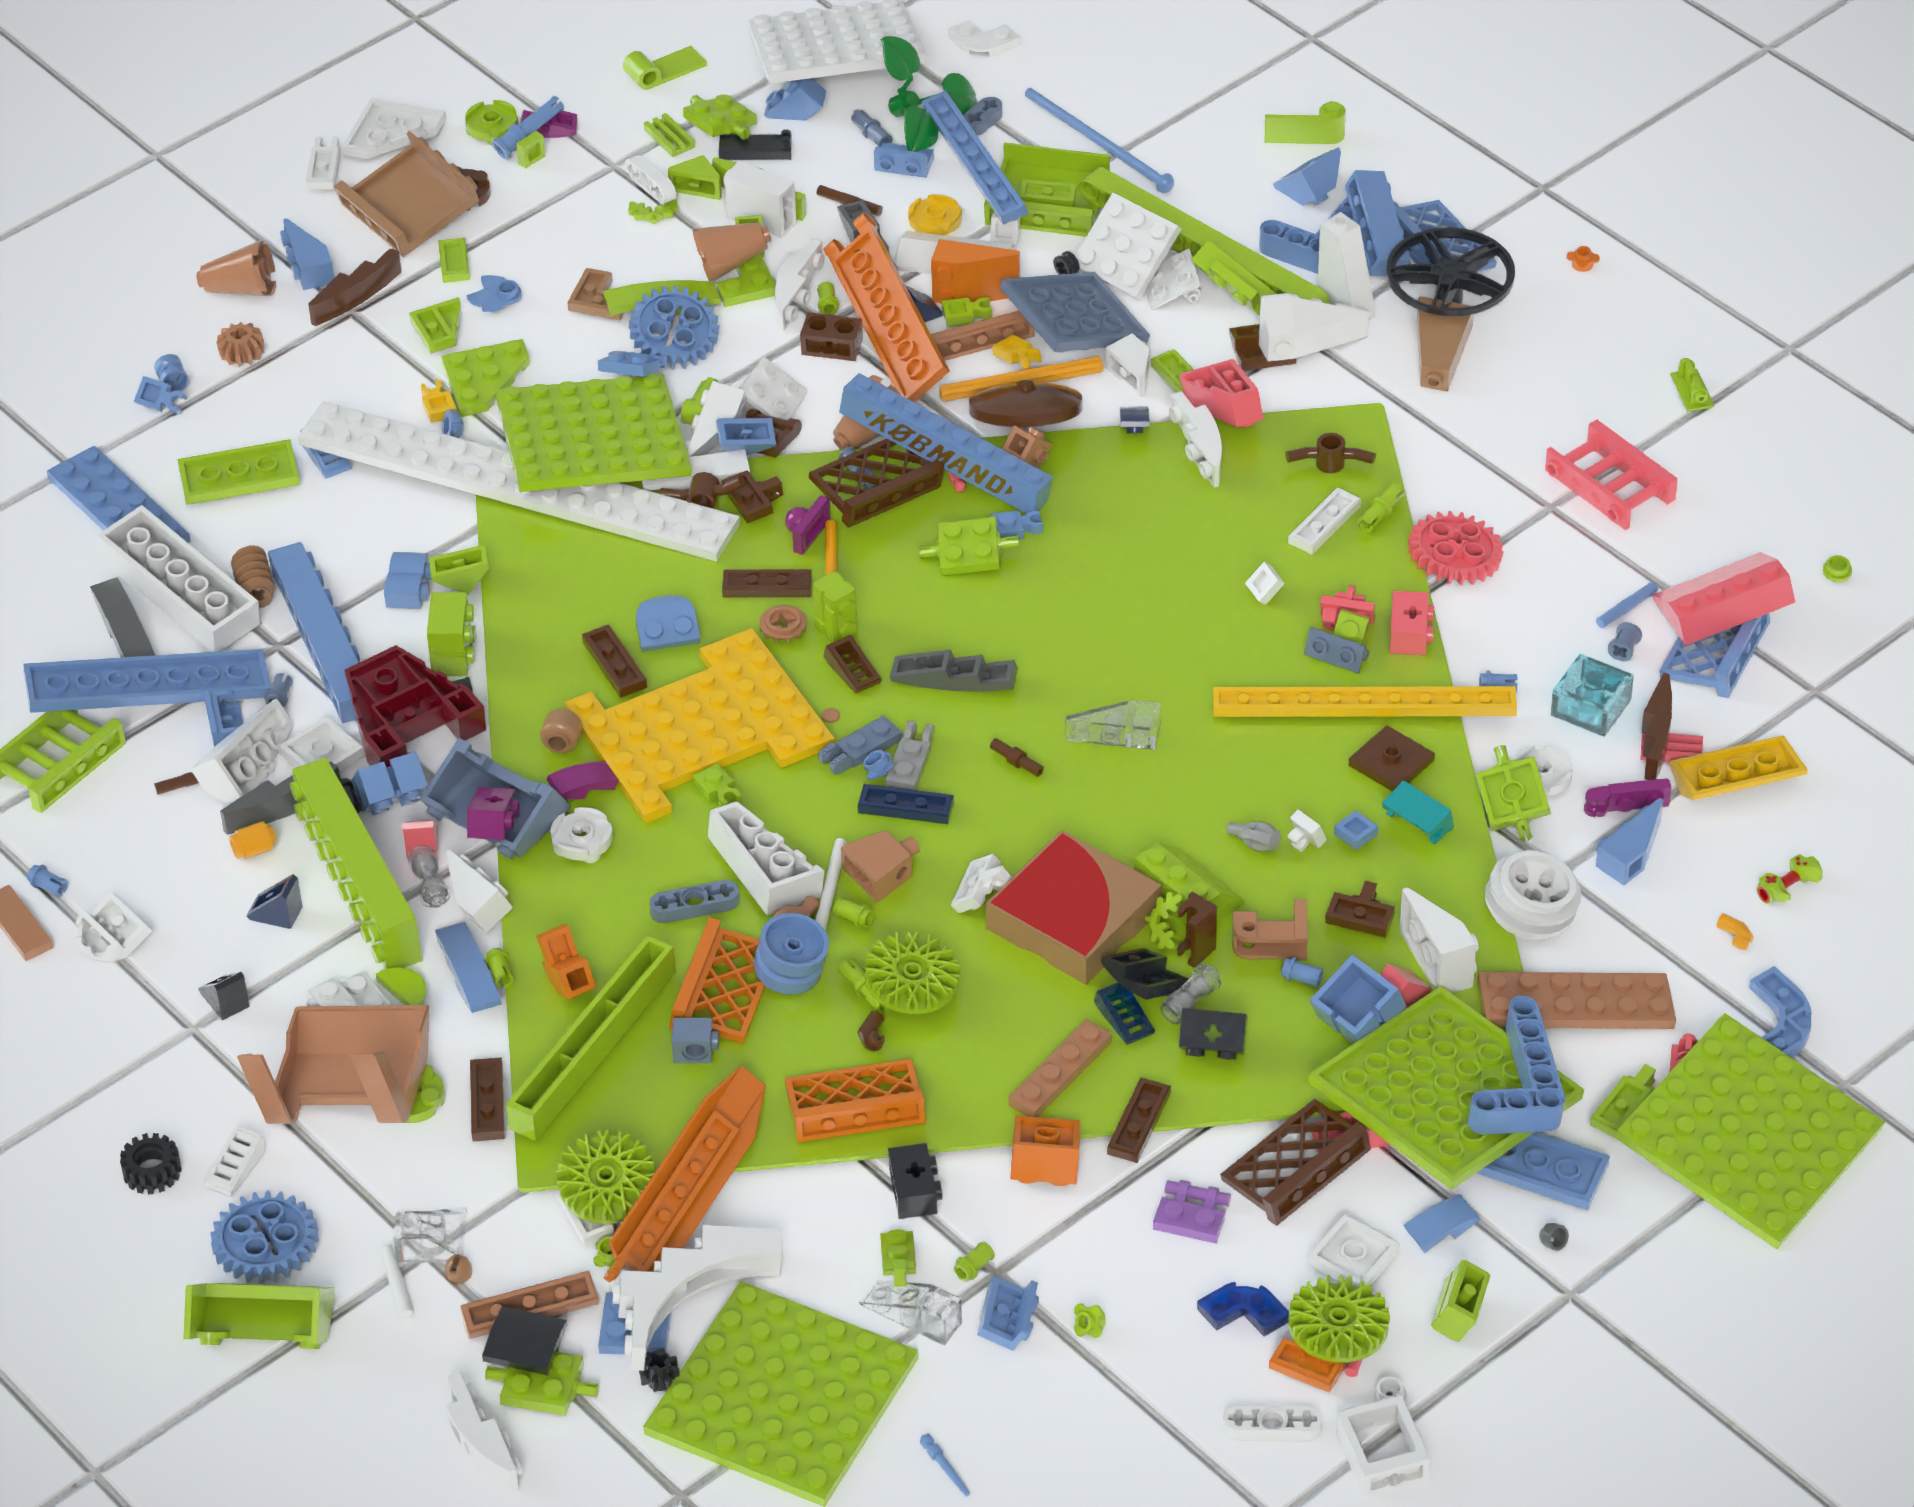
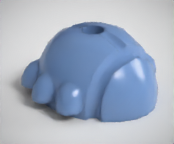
M447 410L445 412L441 427L442 434L456 438L462 435L464 422L456 411Z

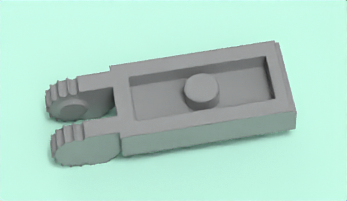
M908 721L904 738L901 737L892 761L894 766L888 771L885 779L886 787L917 790L931 752L935 725L926 724L922 741L913 740L917 731L916 722Z

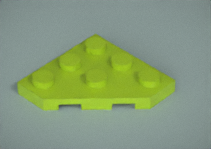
M523 339L441 355L442 365L461 417L488 412L494 405L493 400L496 398V389H504L511 386L515 382V376L520 370L525 371L530 365L529 354Z

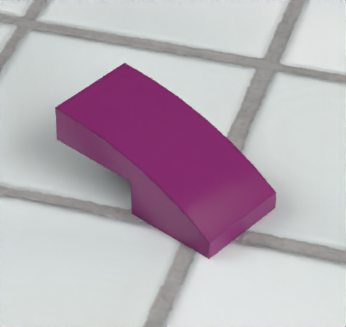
M523 110L520 117V123L527 117H529L533 112ZM562 110L536 131L541 133L544 138L575 135L577 131V114Z
M606 761L570 766L548 775L546 779L549 785L564 799H585L589 790H615L619 781Z

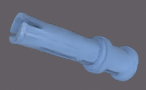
M553 95L551 99L519 125L512 124L508 127L509 131L499 139L495 138L492 140V146L497 154L505 160L511 157L510 153L517 148V142L538 130L556 114L564 110L562 101L557 104L556 101L559 98Z

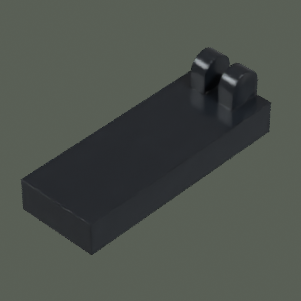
M788 129L782 130L781 134L750 135L745 140L741 139L738 135H720V159L791 160L792 133Z

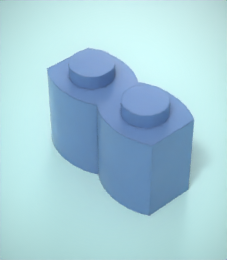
M392 553L389 572L384 586L386 608L421 609L423 601H428V580H432L428 553Z

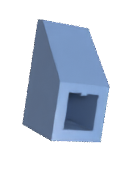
M812 78L786 81L780 90L771 92L767 97L764 116L769 119L805 121L823 107L827 90Z

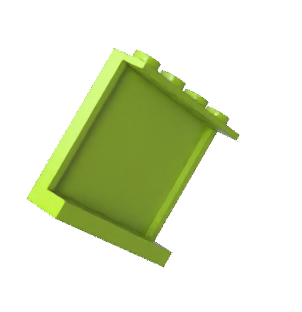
M1004 142V158L1000 169L1018 195L1020 194L1022 179L1076 184L1074 207L1023 201L1028 214L1020 217V229L1087 237L1098 218L1100 207L1087 201L1080 194L1078 185L1080 181L1098 167H1103L1110 171V155ZM985 199V225H991V216L995 212Z

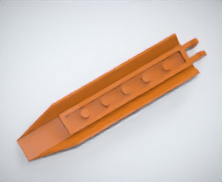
M742 1065L703 1098L609 1241V1246L616 1260L603 1277L608 1283H611L618 1277L623 1266L630 1271L654 1272V1261H661L662 1247L684 1248L756 1136L766 1085Z

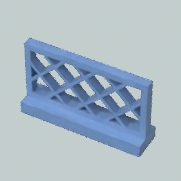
M1439 199L1400 207L1394 201L1398 211L1397 216L1400 226L1404 230V239L1424 230L1442 228L1441 225L1466 229ZM1436 210L1441 216L1429 213V211ZM1409 216L1415 217V218H1419V219H1418V221H1417V220H1413V219H1411ZM1422 220L1436 223L1437 226L1424 223ZM1449 238L1452 239L1451 241L1439 239L1445 248L1448 249L1453 259L1460 257V255L1453 254L1451 251L1465 254L1481 246L1478 243L1464 239ZM1430 240V242L1432 243L1434 249L1436 250V252H1437L1439 258H1442V256L1440 255V253L1437 251V247H1436L1435 244L1432 242V240ZM1455 241L1467 243L1470 247L1455 243ZM1422 243L1408 249L1411 259L1416 264H1431L1425 254L1426 250ZM1492 258L1486 266L1476 272L1495 268L1497 261Z
M1770 613L1689 644L1687 646L1695 644L1698 649L1684 653L1682 650L1687 646L1678 637L1659 671L1660 678L1663 673H1667L1670 675V680L1717 688V696L1729 698L1770 624ZM1734 630L1736 635L1723 639L1720 635ZM1712 637L1717 640V642L1706 646L1701 642ZM1721 649L1725 651V654L1715 658L1710 655V653ZM1704 656L1707 660L1693 665L1690 661ZM1685 663L1687 668L1682 670L1672 669V667ZM1711 668L1715 671L1713 676L1701 675L1699 673Z

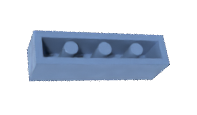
M1354 170L1345 185V190L1354 221L1360 225L1370 276L1387 277L1386 267L1389 255L1395 246L1404 240V230L1400 226L1397 207L1392 199L1391 185L1387 181L1385 171ZM1409 250L1399 258L1396 266L1409 265L1411 258Z

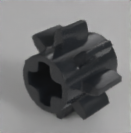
M664 1349L652 1351L651 1353L647 1352L644 1371L639 1370L641 1385H648L653 1392L667 1390L673 1380L680 1376L677 1356L670 1357Z

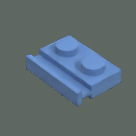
M612 351L608 353L607 357L597 360L598 371L641 377L660 371V368L668 367L667 356L627 351Z

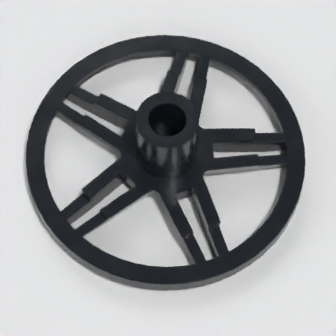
M1444 227L1415 233L1397 244L1387 260L1386 276L1392 291L1406 304L1435 315L1464 316L1490 309L1506 298L1514 284L1515 265L1505 247L1493 238L1473 230ZM1439 239H1464L1478 243L1481 246L1453 259ZM1430 240H1432V242L1435 244V246L1437 247V251L1440 253L1442 258H1439ZM1419 243H1422L1424 246L1425 254L1431 263L1396 266L1399 258L1408 249ZM1498 256L1506 269L1505 284L1501 285L1476 271L1486 266L1489 260ZM1397 281H1409V284H1435L1432 304L1428 305L1412 298L1400 287ZM1463 290L1479 296L1484 294L1492 297L1486 302L1475 306L1448 308L1451 302L1462 304ZM1438 300H1443L1441 307L1436 306Z

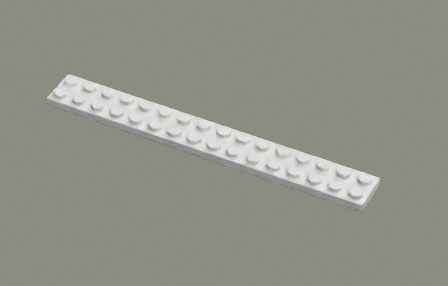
M322 401L297 436L298 445L715 562L718 561L740 525V516L688 503L687 501L622 483L519 492L510 453L507 451L327 401Z

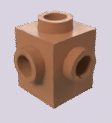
M1014 425L1002 450L1039 469L1041 464L1046 461L1052 443L1043 438L1044 432L1029 426L1027 430Z

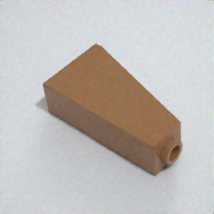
M1419 296L1418 301L1428 305L1432 304V298ZM1438 300L1436 306L1441 307L1443 300ZM1454 302L1448 305V308L1470 307V305ZM1417 309L1421 387L1448 392L1473 327V314L1442 316Z

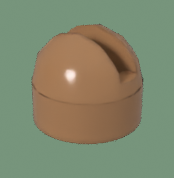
M459 1254L449 1257L445 1265L447 1279L452 1283L460 1284L471 1278L472 1265L468 1257Z

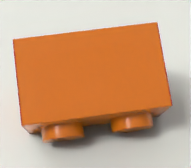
M1015 1115L1010 1179L1018 1180L1025 1184L1037 1181L1050 1182L1055 1186L1076 1185L1080 1148V1120Z

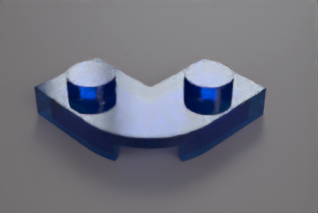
M1231 1282L1197 1301V1310L1216 1331L1243 1315L1263 1337L1288 1323L1289 1311L1262 1285L1257 1289L1250 1286H1236V1282Z

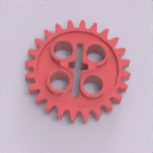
M1438 511L1436 518L1427 514L1426 520L1419 519L1417 526L1413 525L1408 541V553L1412 554L1411 561L1418 562V569L1427 568V576L1433 573L1436 574V581L1444 577L1447 578L1448 584H1451L1453 580H1457L1459 585L1463 586L1464 580H1468L1470 584L1474 585L1476 578L1484 582L1486 575L1493 577L1494 570H1499L1504 552L1502 551L1503 543L1499 542L1500 535L1493 534V527L1484 528L1485 521L1475 522L1474 515L1467 519L1464 518L1463 512H1460L1457 517L1453 515L1452 511H1448L1447 516Z

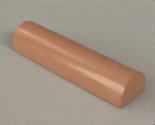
M1019 310L931 334L944 361L990 349L992 345L1011 335H1015L1023 340L1035 337L1033 326Z
M588 1270L460 1305V1311L468 1339H473L490 1334L502 1306L554 1317L598 1305L599 1299L590 1271Z

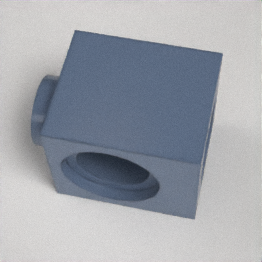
M673 1018V1063H712L713 1050L719 1049V1031H713L712 1018Z

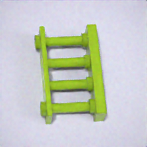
M78 710L45 712L0 749V779L6 775L28 788L32 809L43 813L126 744L122 722L112 718L104 726L99 727L79 715ZM70 723L91 736L83 743L78 744L59 733V731ZM49 740L69 752V754L57 762L37 749ZM26 758H29L49 771L39 779H35L16 766Z

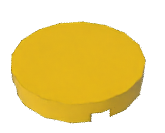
M931 194L928 195L927 199L921 200V197L916 199L909 206L908 221L910 227L916 232L947 235L961 225L962 209L958 206V202L951 197Z

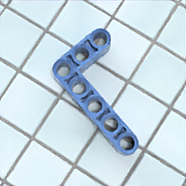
M1348 197L1343 200L1329 218L1342 212L1354 221ZM1266 220L1260 225L1259 250L1268 257L1318 274L1320 229L1314 234L1278 220Z
M1516 996L1509 1002L1505 1029L1522 1088L1482 1090L1473 1094L1468 1116V1126L1473 1132L1478 1134L1553 1131L1559 1128L1561 1124L1565 1095L1538 1004L1528 996Z

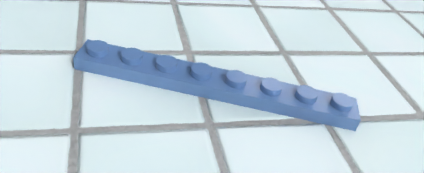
M946 90L923 100L922 104L926 113L932 116L937 129L1002 224L1004 225L1028 214L1026 205Z

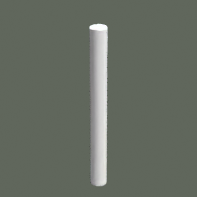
M838 838L834 842L815 919L825 931L842 866L841 847L847 845L846 840Z

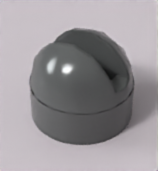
M1547 1223L1539 1232L1540 1242L1546 1248L1559 1251L1568 1242L1569 1233L1564 1225Z

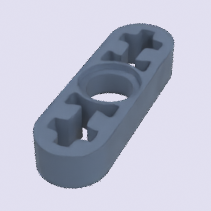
M722 880L660 892L653 895L650 899V914L656 922L669 923L730 911L739 904V888L732 881ZM692 898L702 900V903L698 905H689L686 902Z

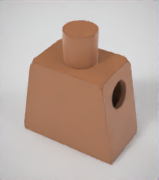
M882 831L842 846V869L877 903L910 879L912 876L911 857L918 854L920 848L913 837H908L898 842L889 832Z

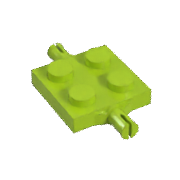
M726 94L717 95L716 98L704 100L698 95H693L690 99L691 105L683 107V117L711 137L732 133L745 140L750 136V130L746 127L757 124L756 113Z
M996 516L938 523L939 537L936 545L919 546L920 559L937 556L942 576L999 570V557L1002 549L1019 548L1018 535L1000 537L997 531Z
M1500 745L1503 756L1500 754L1499 747L1496 746L1494 752L1498 764L1488 770L1475 773L1492 831L1509 826H1516L1520 841L1525 842L1523 830H1525L1528 840L1533 838L1528 822L1551 814L1534 756L1522 760H1510L1506 745Z
M555 1352L548 1376L510 1367L504 1369L487 1365L485 1370V1380L504 1382L499 1396L500 1405L566 1416L570 1403L578 1394L597 1398L599 1393V1383L580 1381L584 1360L583 1356Z

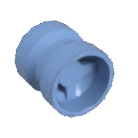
M166 354L157 359L154 365L155 373L161 382L172 386L170 392L185 389L189 382V376L183 368L180 358L175 354Z

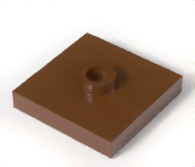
M1386 725L1349 758V766L1393 792L1403 780L1410 783L1435 760V753Z

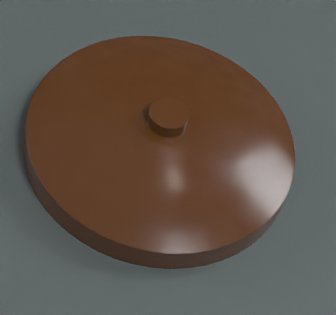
M1021 380L989 387L974 393L969 398L970 416L980 422L997 426L1034 427L1056 424L1078 416L1083 410V397L1079 391L1059 384Z

